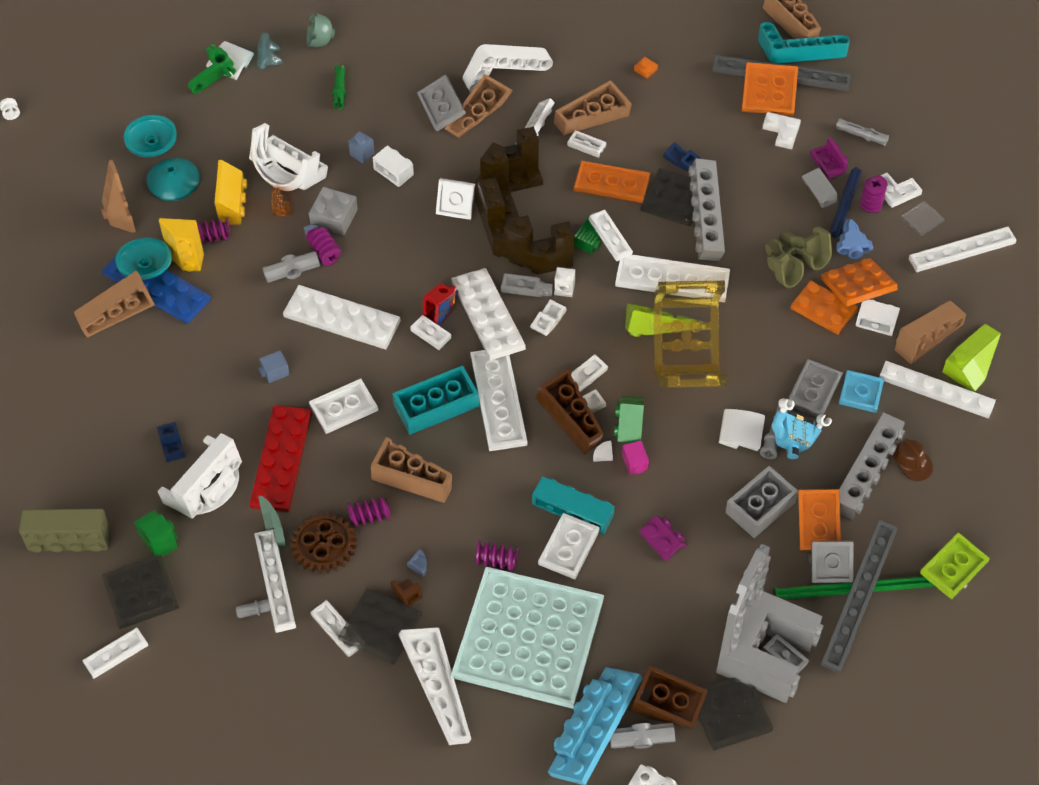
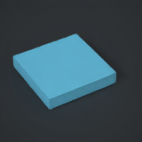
M847 370L839 404L877 413L884 379Z

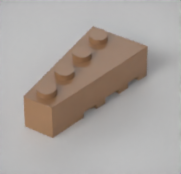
M136 270L74 311V314L82 331L88 338L155 304Z

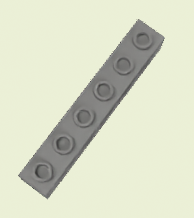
M695 159L693 164L689 166L688 171L689 176H691L690 191H692L693 195L691 205L694 206L692 217L693 221H695L694 236L697 239L695 251L698 252V260L720 261L725 253L716 161Z
M883 412L839 489L841 515L853 520L856 513H861L864 507L863 500L869 499L873 490L871 488L872 484L876 485L881 476L879 474L880 470L886 469L889 459H887L889 454L893 456L897 448V440L901 441L905 434V430H903L904 421Z

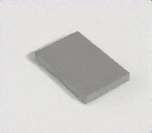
M446 74L417 92L436 131L441 130L466 114Z
M807 359L788 400L794 401V409L814 417L824 414L843 376V372Z

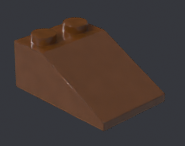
M649 665L630 711L648 719L673 723L674 725L693 729L708 690Z

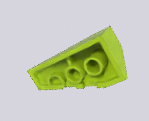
M627 303L625 329L632 336L640 337L641 334L653 335L703 329L706 324L700 320L684 316L673 318L674 315L664 311L657 314L651 308Z
M987 324L981 326L946 359L942 373L968 390L976 392L986 379L1001 333Z

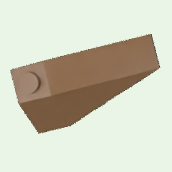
M484 74L462 104L466 114L447 125L445 130L460 138L502 106L511 94L512 89Z
M110 160L102 197L104 209H101L104 220L108 219L110 226L134 233L136 232L128 209L120 178L113 160Z

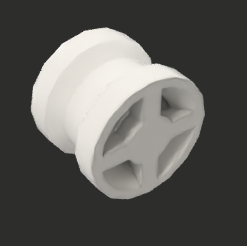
M6 98L0 102V109L5 119L13 120L20 115L15 99Z

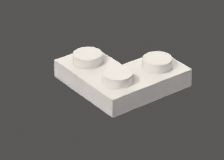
M767 112L762 129L778 133L775 146L792 150L801 120Z
M888 173L880 175L887 180L888 186L884 199L891 208L922 194V189L913 178L897 184Z

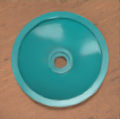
M146 115L137 118L127 126L124 132V142L127 149L141 157L161 155L171 149L177 139V131L173 122L160 115Z
M169 158L158 162L150 169L146 182L149 191L155 197L165 201H176L188 197L197 189L200 183V174L198 168L189 160Z
M145 237L134 239L123 245L117 252L115 261L117 269L124 276L127 277L137 270L141 279L147 280L157 277L169 267L172 254L165 242L156 238Z

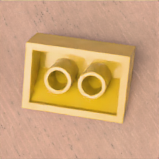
M218 160L215 207L218 219L220 218L225 223V219L228 217L229 225H241L242 217H245L243 203H246L244 189H247V179H244L241 170L223 160Z
M159 218L163 239L171 250L172 260L182 271L200 272L204 252L196 220Z

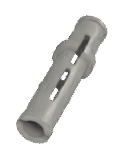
M839 118L836 129L862 137L868 142L873 141L886 146L889 135L875 131L874 128H865Z

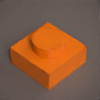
M647 57L641 59L634 66V71L646 79L658 70V64Z

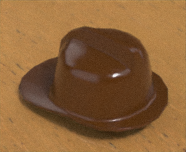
M907 438L897 445L893 458L903 473L914 481L928 479L933 472V465L925 453L923 445L916 440H908Z

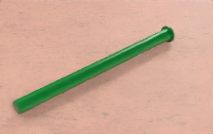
M924 576L878 579L873 592L934 587L935 585ZM853 582L785 588L773 586V595L783 600L849 594Z

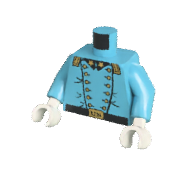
M782 398L778 403L781 409L777 411L773 418L772 429L775 433L776 444L787 449V458L797 459L799 458V453L812 446L822 432L821 428L829 426L832 419L826 418L823 422L826 415L820 414L816 418L818 424L815 426V421L789 411L794 407L793 400Z

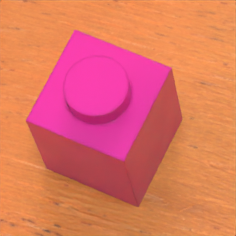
M642 441L623 445L622 457L629 475L634 473L640 474L648 470L649 459Z

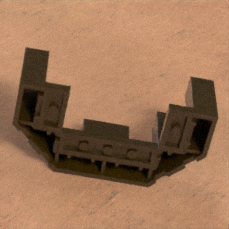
M534 126L517 130V144L503 147L493 142L480 159L481 173L474 181L475 202L493 255L509 259V262L517 266H525L537 275L556 271L557 267H573L574 234L569 221L551 225L550 238L533 241V228L529 216L519 217L511 192L543 185V178L539 170V139Z

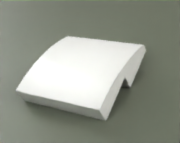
M224 41L219 47L227 52L230 59L234 62L233 68L236 69L234 75L229 72L232 75L229 78L237 80L243 67H248L254 53ZM210 60L206 65L207 68L212 65Z
M725 409L718 443L735 449L740 445L758 451L761 446L765 415L745 410Z

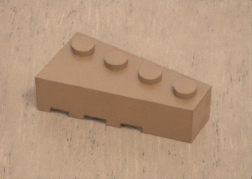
M801 0L764 1L763 9L793 39L819 37L821 27L813 14L808 12L806 3H803Z
M610 80L556 110L554 124L563 135L570 134L575 130L580 131L628 117L632 103Z
M952 301L939 305L936 309L900 329L899 336L896 339L895 351L908 363H914L963 326L967 314Z
M388 437L385 438L371 464V480L445 503L452 489V474L432 462L428 463L422 460V457L418 454L413 455L406 451V448L402 445L397 446Z

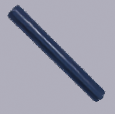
M858 167L851 169L830 229V235L833 238H837L841 234L862 173Z

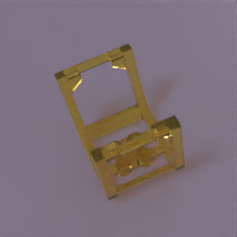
M725 280L668 281L657 283L653 299L655 378L660 387L727 386V375L720 370L718 319V304L722 294L725 292ZM678 289H704L705 293H711V297L663 298L665 294L678 293ZM710 307V322L694 320L691 323H681L680 321L662 323L661 308ZM690 330L694 333L700 330H710L711 341L694 339L690 342L692 338ZM662 331H672L674 333L682 331V341L677 339L672 342H662ZM682 349H691L696 352L701 349H711V364L663 365L662 350L679 352ZM712 373V375H706V379H680V376L666 375Z

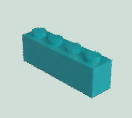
M542 476L532 494V505L560 517L565 513L600 527L599 533L603 535L614 517L615 506L608 501L596 499L588 493L579 492L575 488L560 484L552 478Z

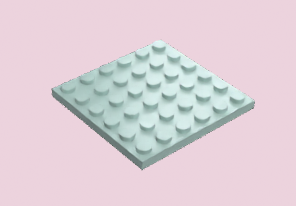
M486 567L451 676L457 680L573 709L603 605L604 595Z

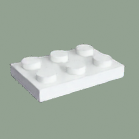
M362 379L309 401L312 411L326 434L378 411V406Z
M563 513L538 561V565L575 580L600 531V527Z

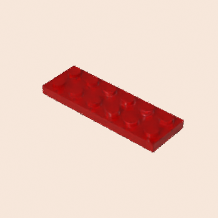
M273 405L249 503L250 508L261 509L258 497L263 496L269 501L275 511L289 513L312 416L311 409Z

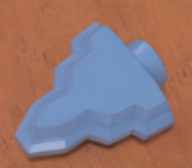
M846 219L842 228L843 233L839 236V242L836 243L837 252L840 255H848L851 259L861 258L863 254L873 250L872 242L866 238L864 233L859 231V227L853 219Z

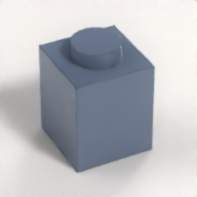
M360 131L348 141L350 156L361 163H365L375 153L373 139Z
M281 350L259 359L261 364L258 367L262 378L266 377L268 383L290 375L288 364Z

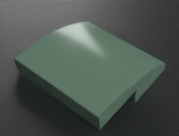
M259 496L266 530L274 529L278 548L286 547L281 522L275 509L266 498Z

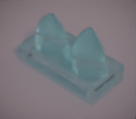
M262 33L258 42V69L262 70L265 69L266 65L283 63L278 56L270 53L278 51L280 48L273 41L269 40L268 33Z

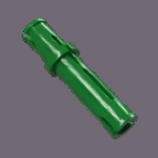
M336 65L334 68L335 79L332 96L334 97L333 107L337 109V104H339V109L344 107L346 90L344 89L345 66L341 65V70H339L340 65Z

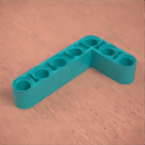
M762 22L758 34V42L770 62L777 64L844 58L847 56L850 43L849 37L844 35L783 40L775 25L770 22Z

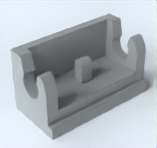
M820 168L802 176V180L805 181V185L809 187L818 203L821 204V208L838 202L837 192Z

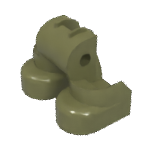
M817 226L812 228L813 235L805 239L787 230L780 234V241L772 238L766 243L768 267L775 273L776 280L786 288H792L801 281L804 275V263L814 270L823 269L832 256L830 232ZM796 254L803 255L804 262L793 256Z

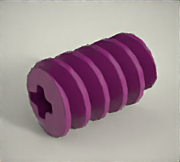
M874 176L865 181L860 201V207L864 211L878 213L882 210L888 186L887 180L884 177Z
M226 217L225 223L219 218L217 224L211 219L210 225L204 220L203 226L197 221L200 239L203 244L206 243L207 238L212 243L214 237L220 242L221 236H223L225 241L228 240L229 235L231 236L228 217Z
M324 227L314 228L306 234V240L312 246L322 264L327 267L333 265L341 255V249L338 248L335 240L331 238L328 230Z
M379 496L377 503L374 498L370 499V504L363 500L362 506H360L358 501H355L354 508L350 503H347L350 521L356 527H359V521L366 525L367 519L374 524L375 517L382 522L384 515L387 520H390L387 496L385 501Z
M478 540L475 553L476 563L480 566L484 561L485 567H489L492 562V566L495 569L500 563L501 570H504L508 565V570L512 572L517 563L519 547L513 552L512 545L509 546L508 550H505L504 544L497 549L496 542L493 543L492 547H489L488 541L485 542L484 546H481V541Z

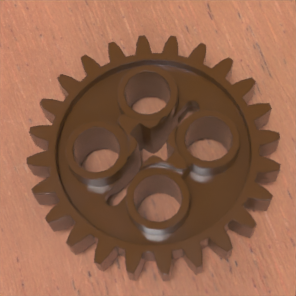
M328 512L325 514V517H322L320 513H318V518L310 515L311 521L303 519L304 526L298 524V531H293L294 537L291 538L293 544L291 549L294 559L297 558L298 564L303 563L304 569L310 566L311 573L318 569L319 574L322 573L323 569H326V572L329 574L330 568L338 571V565L345 567L344 560L350 562L349 555H355L354 549L357 548L355 542L357 541L356 534L354 533V528H350V522L344 523V517L337 520V514H334L331 518ZM321 554H326L324 557H318Z

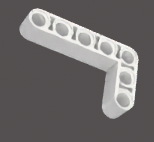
M484 44L475 51L462 79L471 93L484 74L489 76L493 68L546 71L552 67L553 61L545 48Z

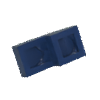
M675 142L662 156L686 171H689V166L693 164L695 159H701L691 150L686 152Z
M176 422L158 426L157 430L166 463L185 458Z

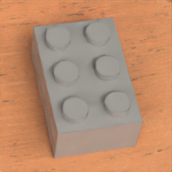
M768 466L727 501L726 514L753 538H756L796 503L798 490Z

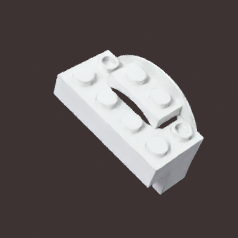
M266 123L252 129L249 159L253 161L261 177L271 186L283 191H292L297 188L306 190L326 178L328 166L319 161L320 154L316 151L312 152V156L274 135L268 138L269 125ZM278 163H280L283 167H287L293 170L296 174L287 172Z
M222 433L216 439L209 435L205 437L203 442L209 447L174 485L171 491L164 487L158 490L163 504L193 519L198 514L208 513L219 508L233 495L238 485V468L242 460L234 440ZM221 472L219 478L210 487H208L213 477L217 473ZM200 495L203 497L204 504L201 501Z

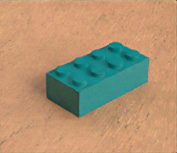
M463 365L392 393L394 407L409 435L479 407V393Z

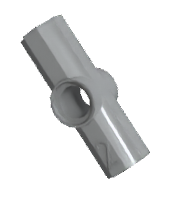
M312 251L297 257L286 255L281 259V262L262 267L265 279L269 283L285 277L295 279L303 271L319 267L320 263L316 252Z
M640 723L628 728L615 729L610 739L611 749L626 747L641 749L652 747L654 744L674 743L676 741L673 723L657 725Z

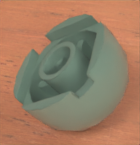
M312 13L309 19L312 23L307 27L306 42L308 47L321 48L329 43L330 38H334L335 29L332 28V23L326 16Z

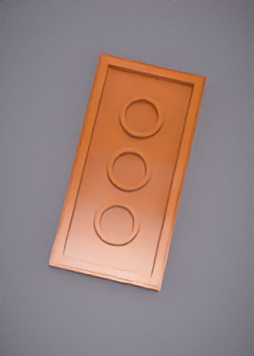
M581 161L574 191L644 203L650 172Z

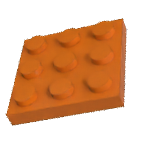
M747 62L742 112L766 114L770 112L794 116L798 67Z
M871 258L847 264L844 267L832 269L821 274V280L846 306L898 290L897 283Z

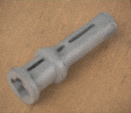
M779 405L776 408V413L781 409ZM771 425L769 433L764 437V446L760 449V455L770 460L777 457L776 450L778 447Z

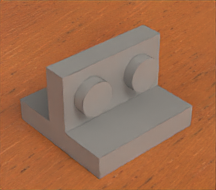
M811 541V554H808V562L811 564V582H853V541Z

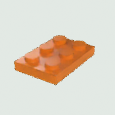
M810 280L793 301L790 309L839 335L858 311L859 306L855 304L846 306L835 293Z
M839 489L798 490L800 551H811V541H841Z

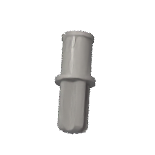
M269 599L258 602L254 600V603L237 606V617L244 618L256 614L260 616V613L271 611Z

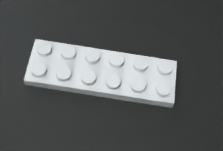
M630 255L619 262L615 286L725 302L730 269Z
M486 268L451 278L452 285L458 289L457 295L490 360L526 350L525 343Z
M298 285L283 312L285 318L385 350L401 322L399 316Z
M485 350L470 352L489 451L527 446V437L510 355L490 360Z

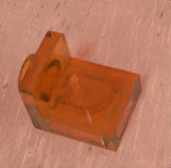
M272 188L273 216L291 215L290 202L284 201V195H281L280 188Z

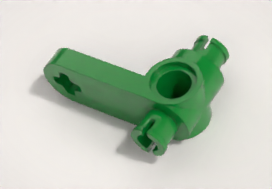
M211 44L212 49L209 46L206 48V52L209 54L208 59L212 65L189 82L188 88L193 94L200 93L225 74L227 77H231L232 75L229 72L233 75L235 74L234 62L221 47Z

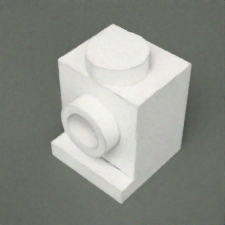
M557 267L554 295L572 297L575 285V269Z

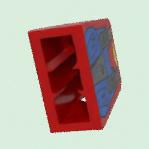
M439 283L424 295L422 315L440 326L454 310L455 296L458 294V289L454 285L448 287Z

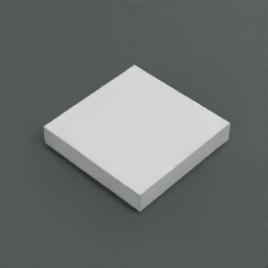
M440 178L436 214L471 220L475 184Z

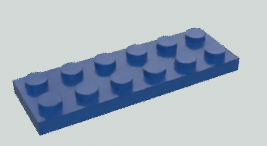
M115 256L102 269V273L118 283L126 276L117 269ZM167 270L157 277L143 280L155 306L187 325L211 300L210 295Z

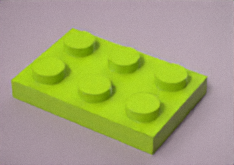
M957 533L922 568L920 574L952 600L989 562L990 558L960 533Z

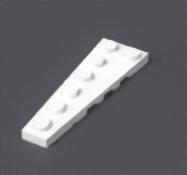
M439 628L401 630L399 637L448 744L469 743L471 741L470 732L454 678L451 676L452 671Z

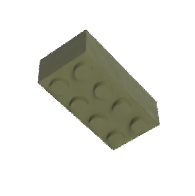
M104 509L22 510L19 532L28 551L60 552L62 550L80 552L81 550H92L98 552L109 549L111 528Z

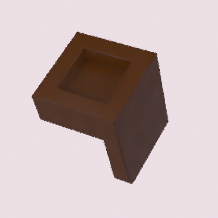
M406 579L397 584L395 580L391 581L393 593L405 608L422 598V589L417 582L413 584L410 579Z

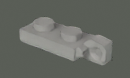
M505 273L501 292L534 297L552 296L553 284L545 283V281L537 277Z

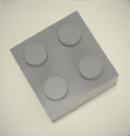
M323 187L309 212L310 224L318 225L320 228L324 227L328 232L344 236L358 211L356 196Z

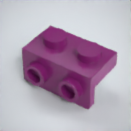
M831 137L827 139L826 145L810 151V156L827 179L846 172L848 159L842 154L838 144Z
M655 515L639 533L665 561H668L681 547L686 548L688 545L684 542L685 537L678 530L674 531L671 528L672 523L665 516L662 518Z

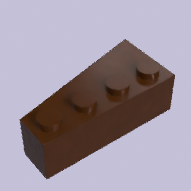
M568 368L541 385L536 399L579 449L586 454L600 444L604 433L594 414L590 412L587 406L588 403L582 397L576 381L574 382L571 376L572 373Z

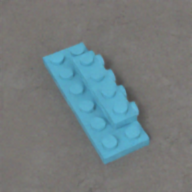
M605 667L599 680L592 679L590 685L587 684L584 687V696L580 702L575 703L574 714L571 719L565 721L563 734L555 739L554 750L557 756L548 770L551 777L586 785L643 679L640 674Z

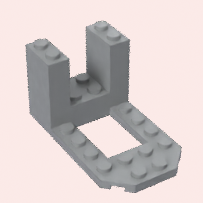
M761 544L756 549L736 591L740 595L736 603L731 604L728 612L716 673L787 703L789 697H794L798 688L797 685L801 677L797 675L799 667L759 650L758 646L760 643H763L766 634L772 637L778 634L790 645L810 652L812 646L816 647L820 640V634L824 627L821 624L823 616L763 591L771 557L768 556L770 547Z

